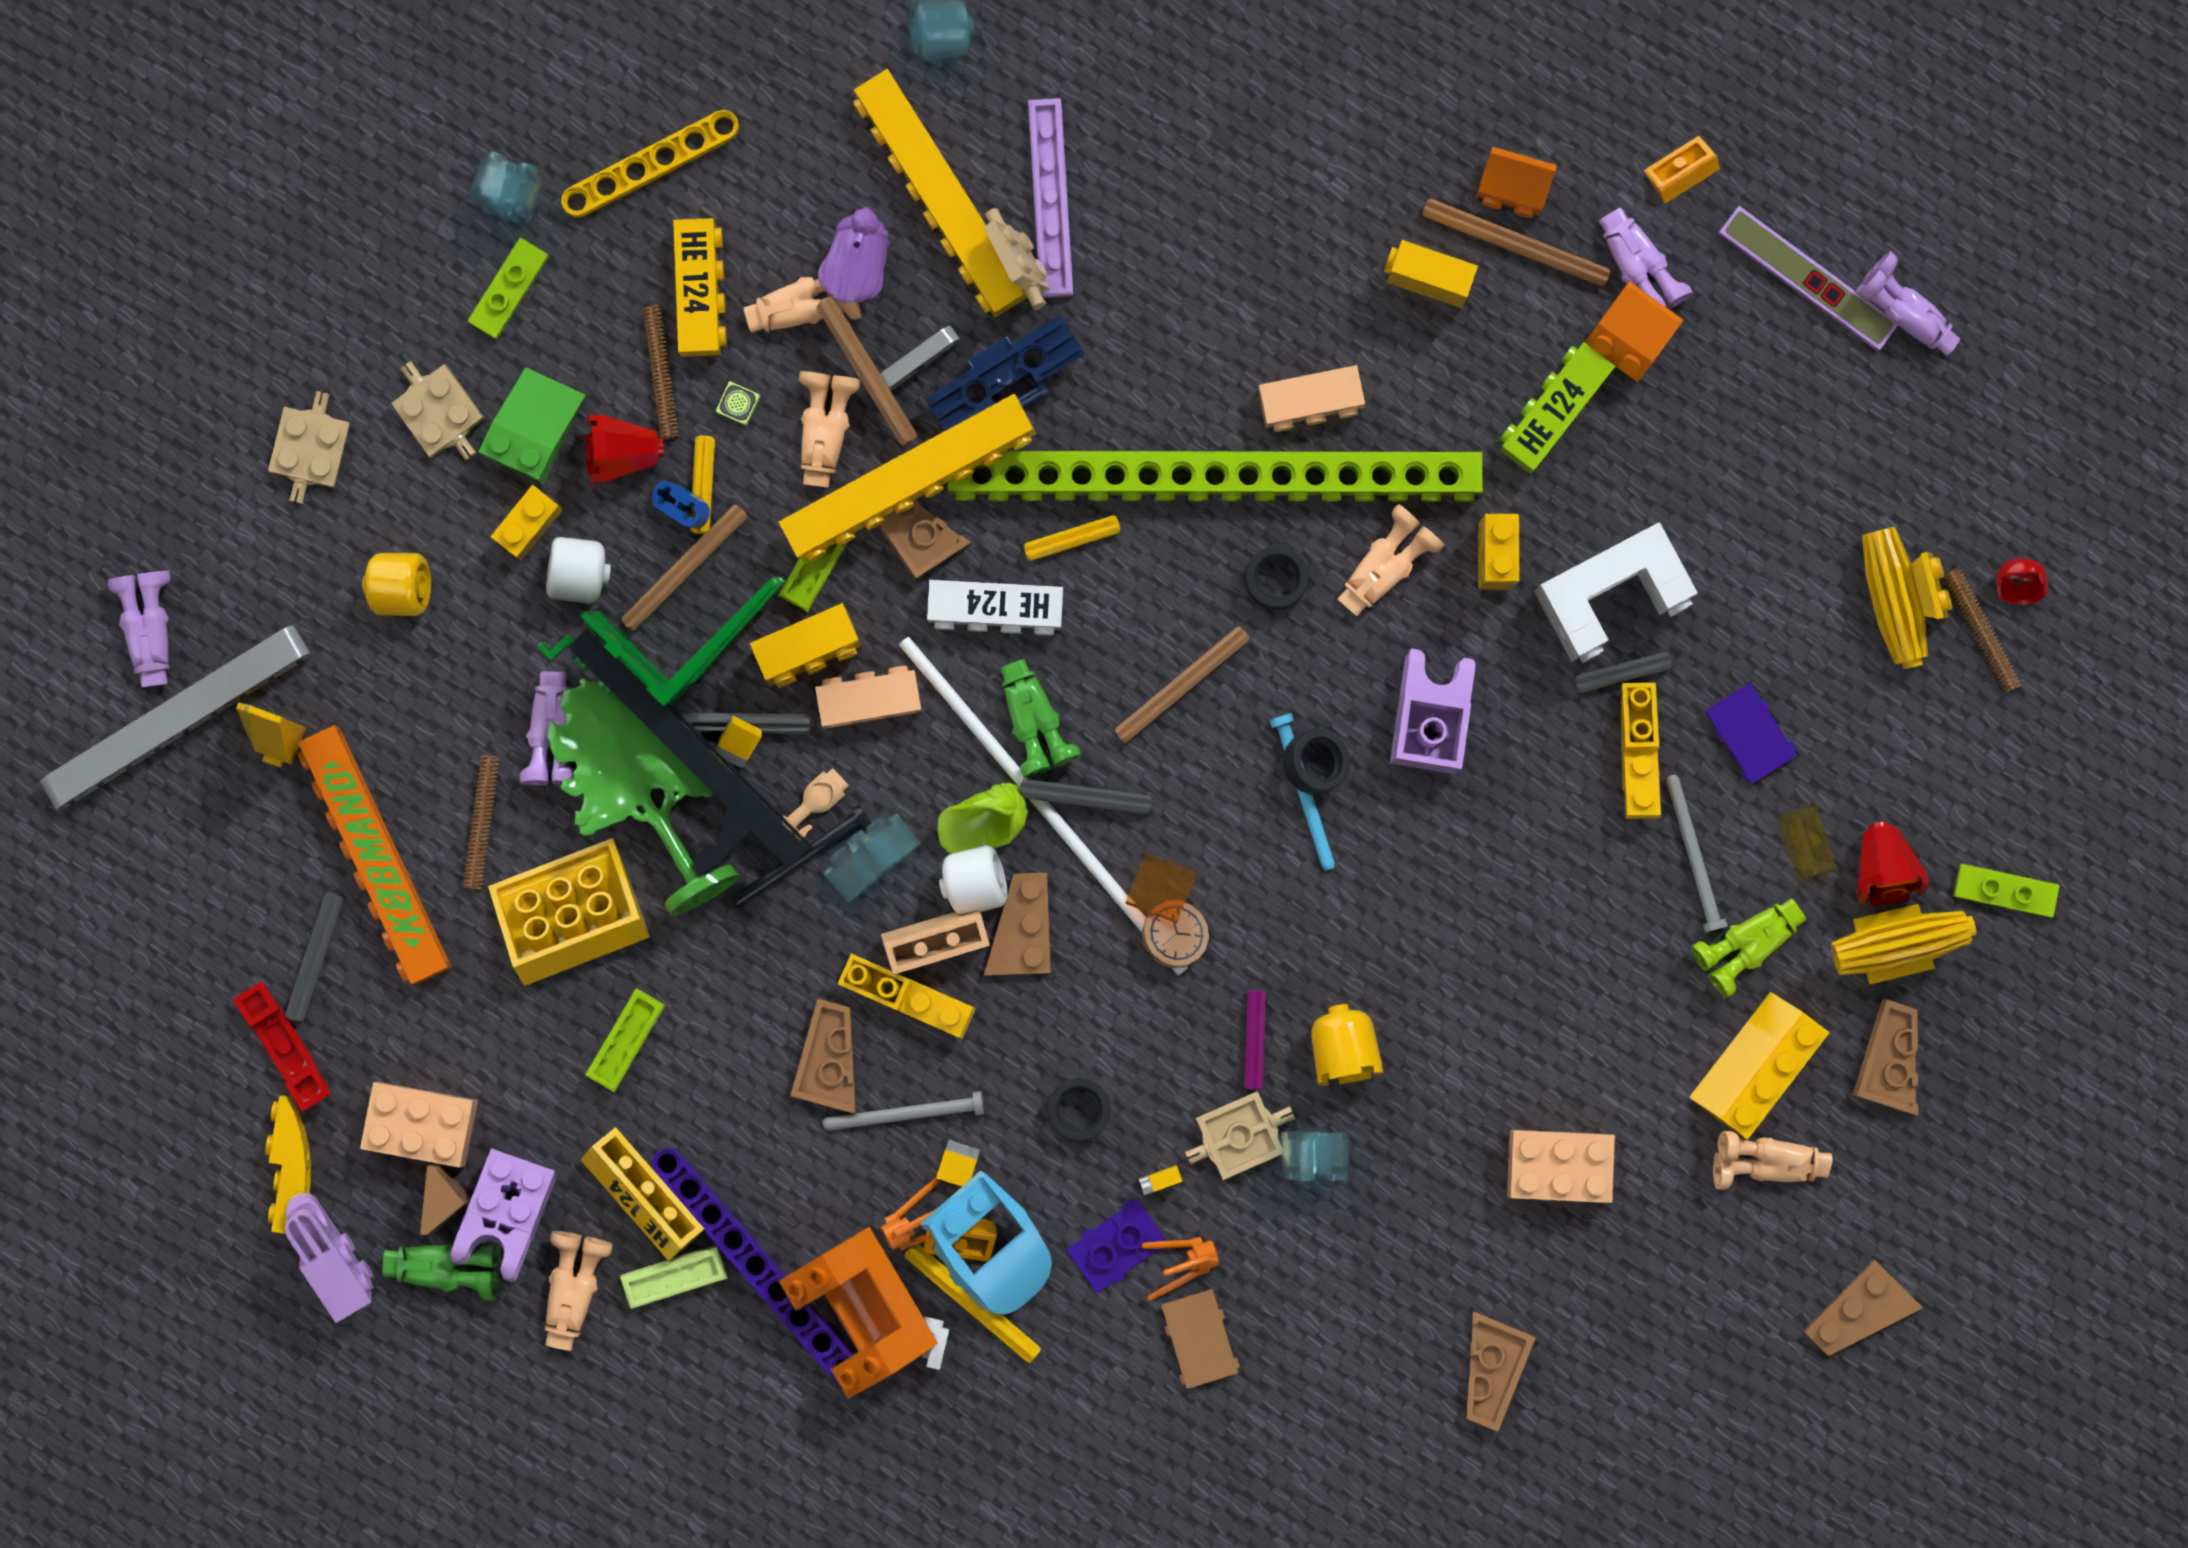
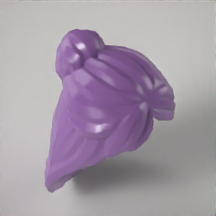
M864 207L856 210L853 215L842 219L837 225V233L832 246L818 270L819 282L826 290V293L835 300L846 304L849 302H863L874 298L883 287V269L886 262L887 247L890 244L888 240L889 235L885 225L878 220L876 214L869 207Z

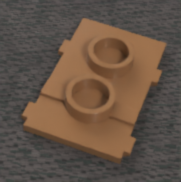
M1213 1289L1161 1304L1167 1326H1164L1167 1336H1171L1182 1374L1179 1377L1182 1385L1185 1384L1188 1389L1238 1373L1239 1362L1237 1357H1233L1222 1319H1225L1223 1310L1218 1308Z

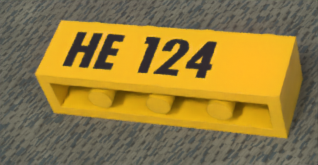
M713 218L673 220L678 352L681 357L721 355V346H727L726 326H720L719 313H725L724 293H719L718 281L724 280L723 260L717 261V248H723L722 228H716Z
M616 1127L595 1143L581 1159L584 1165L668 1261L693 1242L704 1230L702 1225Z

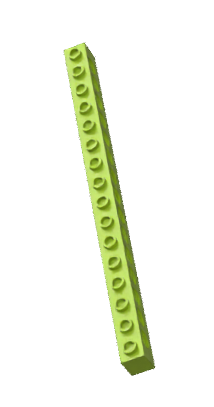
M1004 451L1001 453L1003 457L997 462L988 466L982 463L972 468L973 474L978 469H987L992 475L988 483L983 485L975 483L972 479L973 474L959 482H955L954 479L948 482L949 495H955V500L973 501L975 500V495H988V500L1007 501L1008 495H1022V500L1040 501L1042 500V495H1055V500L1074 501L1075 495H1088V500L1107 501L1108 495H1122L1123 501H1141L1142 495H1155L1156 501H1174L1175 495H1188L1189 501H1208V495H1221L1222 501H1241V495H1255V501H1274L1275 495H1288V501L1295 502L1308 501V496H1321V501L1327 502L1341 501V496H1355V501L1359 502L1374 501L1375 496H1388V501L1392 502L1408 501V496H1421V501L1437 502L1441 501V496H1454V501L1471 502L1474 501V496H1480L1483 492L1482 452ZM1020 469L1025 474L1024 480L1017 485L1010 484L1005 478L1009 470ZM1053 469L1058 474L1057 481L1051 485L1043 484L1039 480L1041 471ZM1078 469H1086L1091 474V480L1087 484L1079 485L1073 481V473ZM1111 469H1119L1123 472L1125 478L1122 483L1112 485L1106 480V473ZM1144 469H1152L1157 473L1158 479L1152 485H1145L1139 480L1140 472ZM1178 469H1185L1190 473L1191 480L1185 485L1176 484L1172 479L1173 472ZM1211 469H1218L1223 473L1224 481L1219 485H1212L1207 482L1205 474ZM1244 469H1251L1256 473L1257 481L1252 485H1245L1240 481L1239 473ZM1284 469L1290 474L1291 480L1286 485H1278L1273 481L1272 473L1275 470ZM1311 469H1317L1323 474L1324 481L1319 485H1311L1306 480V472ZM1344 469H1350L1355 472L1357 482L1353 485H1345L1340 481L1339 473ZM1383 469L1388 472L1390 482L1386 485H1378L1373 481L1372 473L1375 470ZM1411 469L1420 471L1423 475V483L1420 485L1409 484L1405 477L1406 472ZM1445 469L1453 471L1456 475V483L1449 486L1444 485L1439 479V472Z

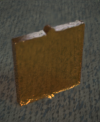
M1146 853L1125 904L1148 912L1150 917L1156 915L1177 923L1197 872L1175 864L1173 859L1167 861Z

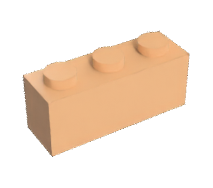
M1357 365L1261 384L1258 387L1266 428L1274 427V432L1294 428L1293 423L1306 420L1307 425L1326 422V416L1339 414L1340 419L1359 415L1358 410L1363 409L1365 406Z
M907 666L889 668L888 675L876 677L874 671L855 674V680L842 682L841 677L822 680L823 686L815 687L823 729L922 712L915 670L908 671Z
M980 911L964 915L953 912L881 934L893 975L990 946Z

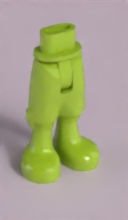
M1791 898L1781 906L1774 904L1773 907L1754 915L1739 925H1731L1725 934V939L1721 942L1707 945L1705 942L1700 941L1691 947V951L1702 970L1708 971L1732 951L1740 950L1734 959L1708 974V978L1713 986L1724 997L1728 998L1736 992L1734 982L1736 976L1745 968L1750 970L1761 967L1762 961L1797 932L1796 927L1807 919L1796 902Z

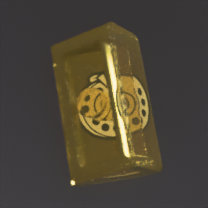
M1816 805L1778 817L1798 880L1836 869Z

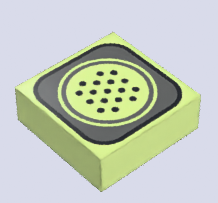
M729 381L716 409V413L747 426L758 403L760 394Z

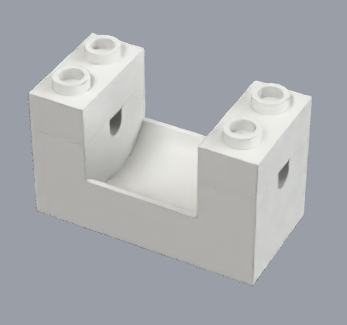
M1660 522L1550 579L1534 591L1571 661L1580 658L1581 662L1584 663L1598 656L1604 651L1602 645L1608 641L1588 600L1636 575L1639 576L1659 615L1668 611L1671 617L1693 604L1691 598L1698 592Z

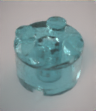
M488 152L487 157L481 159L467 199L473 206H475L476 201L483 204L484 208L482 211L489 215L515 223L519 222L520 217H524L525 223H529L544 183L537 176L539 171L537 167L525 162L517 165L508 162L507 158L501 154Z
M1282 1132V1173H1284V1179H1295L1296 1181H1315L1316 1179L1347 1180V1173H1349V1132Z

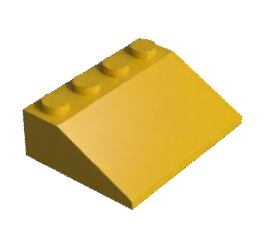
M613 838L488 886L512 966L524 986L650 937Z

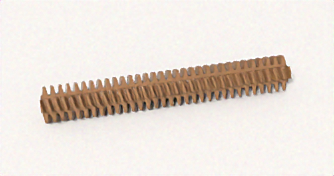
M654 305L644 308L643 315L648 340V352H650V364H652L651 372L656 397V409H658L657 417H659L660 438L664 440L678 437L679 435L675 434L678 432V430H675L678 427L674 426L677 424L674 420L677 419L673 418L676 414H672L675 412V410H672L675 406H671V404H674V402H671L674 398H670L673 394L669 393L673 391L669 390L672 386L668 385L671 384V381H668L671 378L667 377L670 375V373H667L670 370L666 369L669 367L666 363L669 362L665 361L668 358L664 357L667 355V353H664L667 349H663V347H666V345H663L666 341H662L665 337L661 336L665 335V333H661L664 329L660 328L663 327V324L660 325L663 321L659 320L662 319L659 316L662 313L658 312L661 310L658 308L660 305Z
M1957 568L1945 574L1944 580L1948 579L1946 583H1950L1948 587H1951L1950 591L1954 590L1952 594H1956L1954 598H1957L1956 602L1960 601L1958 605H1962L1960 609H1963V611L1961 612H1966L1963 616H1968L1966 620H1969V622L1967 623H1972L1969 626L1973 627L1971 631H1975L1974 635L1978 634L1975 638H1979L1977 641L1981 642L1979 646L1984 645L1981 650L1985 649L1983 653H1987L1985 657L1989 656L1987 661L1991 660L1989 664H1993L1991 668H1994L1993 672L1997 671L1995 675H1999L1997 679H2000V681L1998 682H2003L2001 686H2005L2003 690H2006V692L2004 693L2010 692L2022 684H2019L2020 680H2017L2019 677H2016V673H2013L2014 669H2011L2013 666L2009 665L2011 662H2007L2009 658H2005L2007 656L2003 654L2005 651H2001L2003 647H1999L2001 643L1998 644L1999 640H1995L1997 636H1993L1995 632H1992L1993 628L1989 629L1991 625H1987L1989 621H1986L1987 617L1985 618V614H1981L1983 610H1980L1981 606L1979 607V603H1975L1977 599H1974L1975 595H1972L1974 592H1969L1971 588H1968L1970 585L1966 584L1968 581H1963L1966 578L1962 577L1964 573L1961 574L1962 570Z
M481 756V768L479 769L480 773H478L481 777H478L480 781H477L479 785H477L478 789L475 794L477 797L475 798L476 802H474L476 810H473L475 814L472 815L474 816L472 820L474 822L471 823L473 825L471 827L472 831H470L472 835L469 836L472 839H469L471 843H468L471 847H468L470 850L467 852L469 854L467 856L468 860H466L468 864H465L468 867L465 870L468 872H464L467 875L464 876L466 880L463 881L465 883L463 887L482 888L478 885H482L479 881H483L479 877H483L480 873L484 872L481 869L484 868L482 865L485 862L482 861L486 860V858H483V856H486L483 852H487L484 849L487 846L484 844H487L488 842L485 840L489 839L485 836L489 835V833H486L490 831L487 829V827H490L487 823H491L488 819L492 818L488 815H492L489 811L493 810L489 807H492L493 805L490 803L494 802L491 800V798H494L491 794H495L492 790L496 789L492 786H496L493 782H497V780L493 779L497 777L494 774L498 773L495 771L498 769L496 765H499L496 761H500V759L496 758L497 756Z

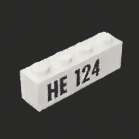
M929 580L928 623H934V629L954 630V624L968 625L967 630L974 632H987L988 626L1001 627L1002 633L1019 634L1021 633V628H1033L1036 635H1054V630H1061L1063 587Z

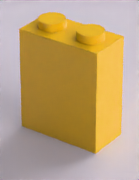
M1402 240L1399 249L1392 247L1384 272L1389 274L1387 280L1389 284L1462 308L1468 297L1478 266Z
M1485 514L1478 523V590H1512L1519 582V514Z

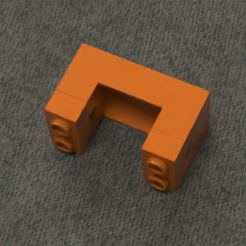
M870 1227L779 1281L795 1310L825 1294L853 1341L858 1352L831 1369L848 1399L892 1375L939 1344Z

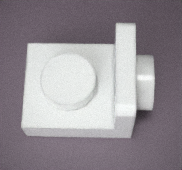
M924 1316V1320L931 1332L934 1333V1337L939 1344L922 1354V1358L928 1359L927 1367L940 1370L949 1329L943 1327L944 1321Z

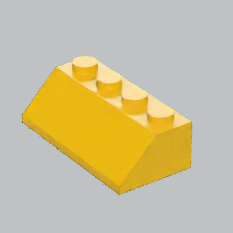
M1769 992L1689 1098L1731 1131L1735 1132L1740 1138L1748 1140L1825 1040L1829 1032L1805 1013L1772 992Z

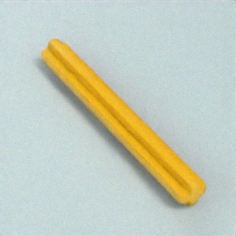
M920 1244L911 1246L906 1251L904 1257L907 1261L1022 1359L1030 1363L1036 1358L1041 1350L1040 1346L1002 1314H993L981 1309L970 1299V1295L961 1286H957L953 1282L947 1267L932 1254L924 1253V1248Z

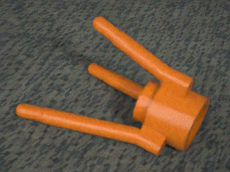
M934 1178L895 1213L884 1218L886 1224L882 1225L880 1229L892 1251L899 1247L902 1252L911 1246L925 1243L926 1235L911 1239L910 1237L915 1235L913 1229L920 1226V1223L935 1210L911 1222L906 1217L901 1220L899 1218L939 1184V1179Z
M1201 1237L1190 1240L1154 1241L1141 1244L1143 1249L1191 1247L1192 1249L1186 1251L1187 1262L1164 1270L1163 1275L1169 1276L1190 1268L1193 1271L1148 1295L1147 1299L1149 1301L1165 1295L1200 1275L1209 1273L1210 1268L1219 1266L1217 1252L1212 1240L1202 1242Z

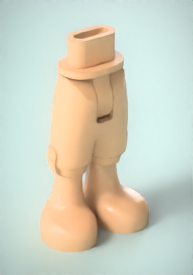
M800 277L793 284L780 288L762 298H757L756 304L744 307L750 332L764 328L766 332H770V330L789 328L806 323L816 324L823 318L816 306L826 298L814 299L819 293L826 291L821 286L819 279L814 280L812 277ZM835 300L841 311L850 319L862 318L859 302H849L846 304Z
M800 371L799 381L809 389L811 396L810 408L804 411L801 418L803 424V465H801V469H805L803 484L829 488L830 474L836 473L835 468L842 448L845 431L850 426L848 415L844 413L847 401L853 393L860 389L861 380L833 375L831 411L826 416L825 402L831 376Z
M1400 504L1392 511L1394 525L1386 539L1381 538L1371 543L1370 551L1360 562L1348 583L1344 584L1346 587L1345 591L1337 598L1355 616H1358L1366 606L1371 608L1372 604L1389 592L1402 578L1409 577L1413 567L1411 562L1425 552L1437 553L1444 546V543L1437 536L1422 526L1409 545L1401 553L1394 555L1399 544L1420 525L1419 521Z
M1722 1131L1718 1138L1719 1153H1715L1714 1185L1716 1189L1726 1190L1731 1186L1734 1176L1738 1174H1750L1753 1179L1758 1181L1802 1182L1806 1180L1814 1181L1816 1177L1828 1178L1833 1158L1831 1153H1820L1816 1147L1777 1141L1772 1138H1759L1755 1141H1749L1740 1138L1733 1131ZM1739 1155H1751L1754 1157L1748 1159L1739 1157Z
M552 1231L550 1243L559 1249L560 1260L559 1267H556L548 1278L550 1290L547 1303L546 1325L544 1328L548 1331L545 1345L571 1351L574 1337H579L580 1329L587 1314L592 1295L598 1289L596 1276L593 1275L596 1265L602 1257H608L611 1254L613 1244L598 1238L585 1237L582 1248V1263L579 1272L574 1277L573 1267L582 1235L564 1231Z

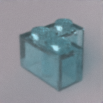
M894 813L886 820L882 816L878 817L866 827L868 831L866 834L863 830L858 831L846 842L850 846L848 849L843 846L829 858L832 864L823 873L847 903H850L869 889L879 878L903 861L921 844L897 813Z

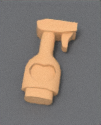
M833 768L827 773L823 771L804 790L802 804L788 817H784L796 828L811 813H823L831 809L845 796L844 791L849 785ZM807 825L799 830V832L806 837L807 833L813 829V826Z

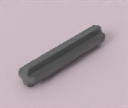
M1662 652L1577 675L1574 678L1578 693H1584L1669 670L1672 668V660L1668 652Z

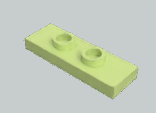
M714 1245L673 1258L670 1261L666 1260L622 1274L620 1279L630 1309L727 1279V1273L718 1246Z

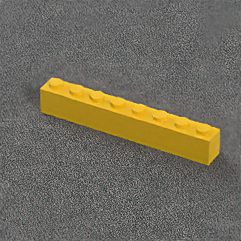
M884 70L855 88L854 93L857 99L852 102L862 119L867 116L874 125L870 129L871 134L880 147L886 144L892 154L887 157L891 166L897 174L903 172L909 183L905 187L914 202L921 200L925 206L926 211L922 214L931 229L934 230L938 227L944 236L940 243L950 258L955 255L962 266L958 268V272L967 286L973 283L979 294L975 298L983 312L986 314L991 311L996 318L1028 298L1023 293L1021 287L1011 282L984 229L986 224L889 70Z
M1013 394L779 521V524L796 556L802 561L805 559L809 562L814 561L826 554L825 548L837 543L840 546L854 539L856 531L864 527L870 530L879 526L885 521L884 516L895 511L899 514L914 506L913 501L923 495L929 498L938 494L944 489L942 485L954 479L955 482H959L973 474L972 468L982 463L988 466L997 462L1003 457L1001 453L1013 447L1014 450H1018L1032 442L1031 436L1037 433L1019 399Z

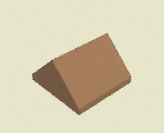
M444 1165L427 1166L420 1234L428 1235L438 1232L467 1208L471 1201L469 1195Z

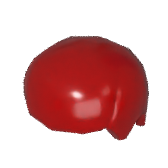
M2016 558L2006 561L1998 570L1996 576L1998 597L2007 603L2015 605L2034 604L2044 599L2047 594V575L2044 567L2039 562L2027 558ZM2017 578L2019 580H2022V582L2018 585H2014L2013 579Z

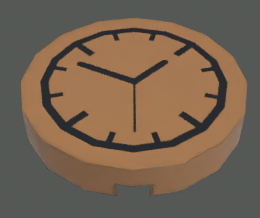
M1181 901L1165 902L1155 907L1145 919L1142 928L1143 945L1146 951H1149L1150 955L1160 965L1169 968H1183L1197 961L1206 950L1209 940L1208 925L1202 914L1192 905Z

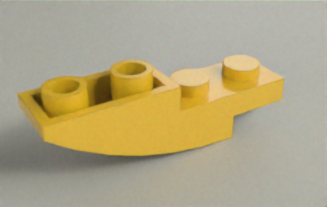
M1622 683V787L1625 793L1626 819L1660 818L1656 683Z
M852 953L838 982V985L963 1039L976 1008L902 975H893L892 971Z
M283 1095L279 1096V1101H274L272 1106L271 1121L275 1122L273 1135H269L267 1138L265 1153L270 1155L269 1163L282 1165L281 1170H277L274 1177L273 1189L278 1190L276 1204L272 1203L269 1209L268 1223L272 1224L271 1232L286 1234L285 1223L287 1221L286 1207L288 1201L299 1193H310L311 1160L306 1130L300 1112L292 1096Z

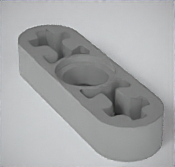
M947 326L884 370L880 375L890 391H892L916 374L918 367L923 364L927 366L960 341V338L951 326Z

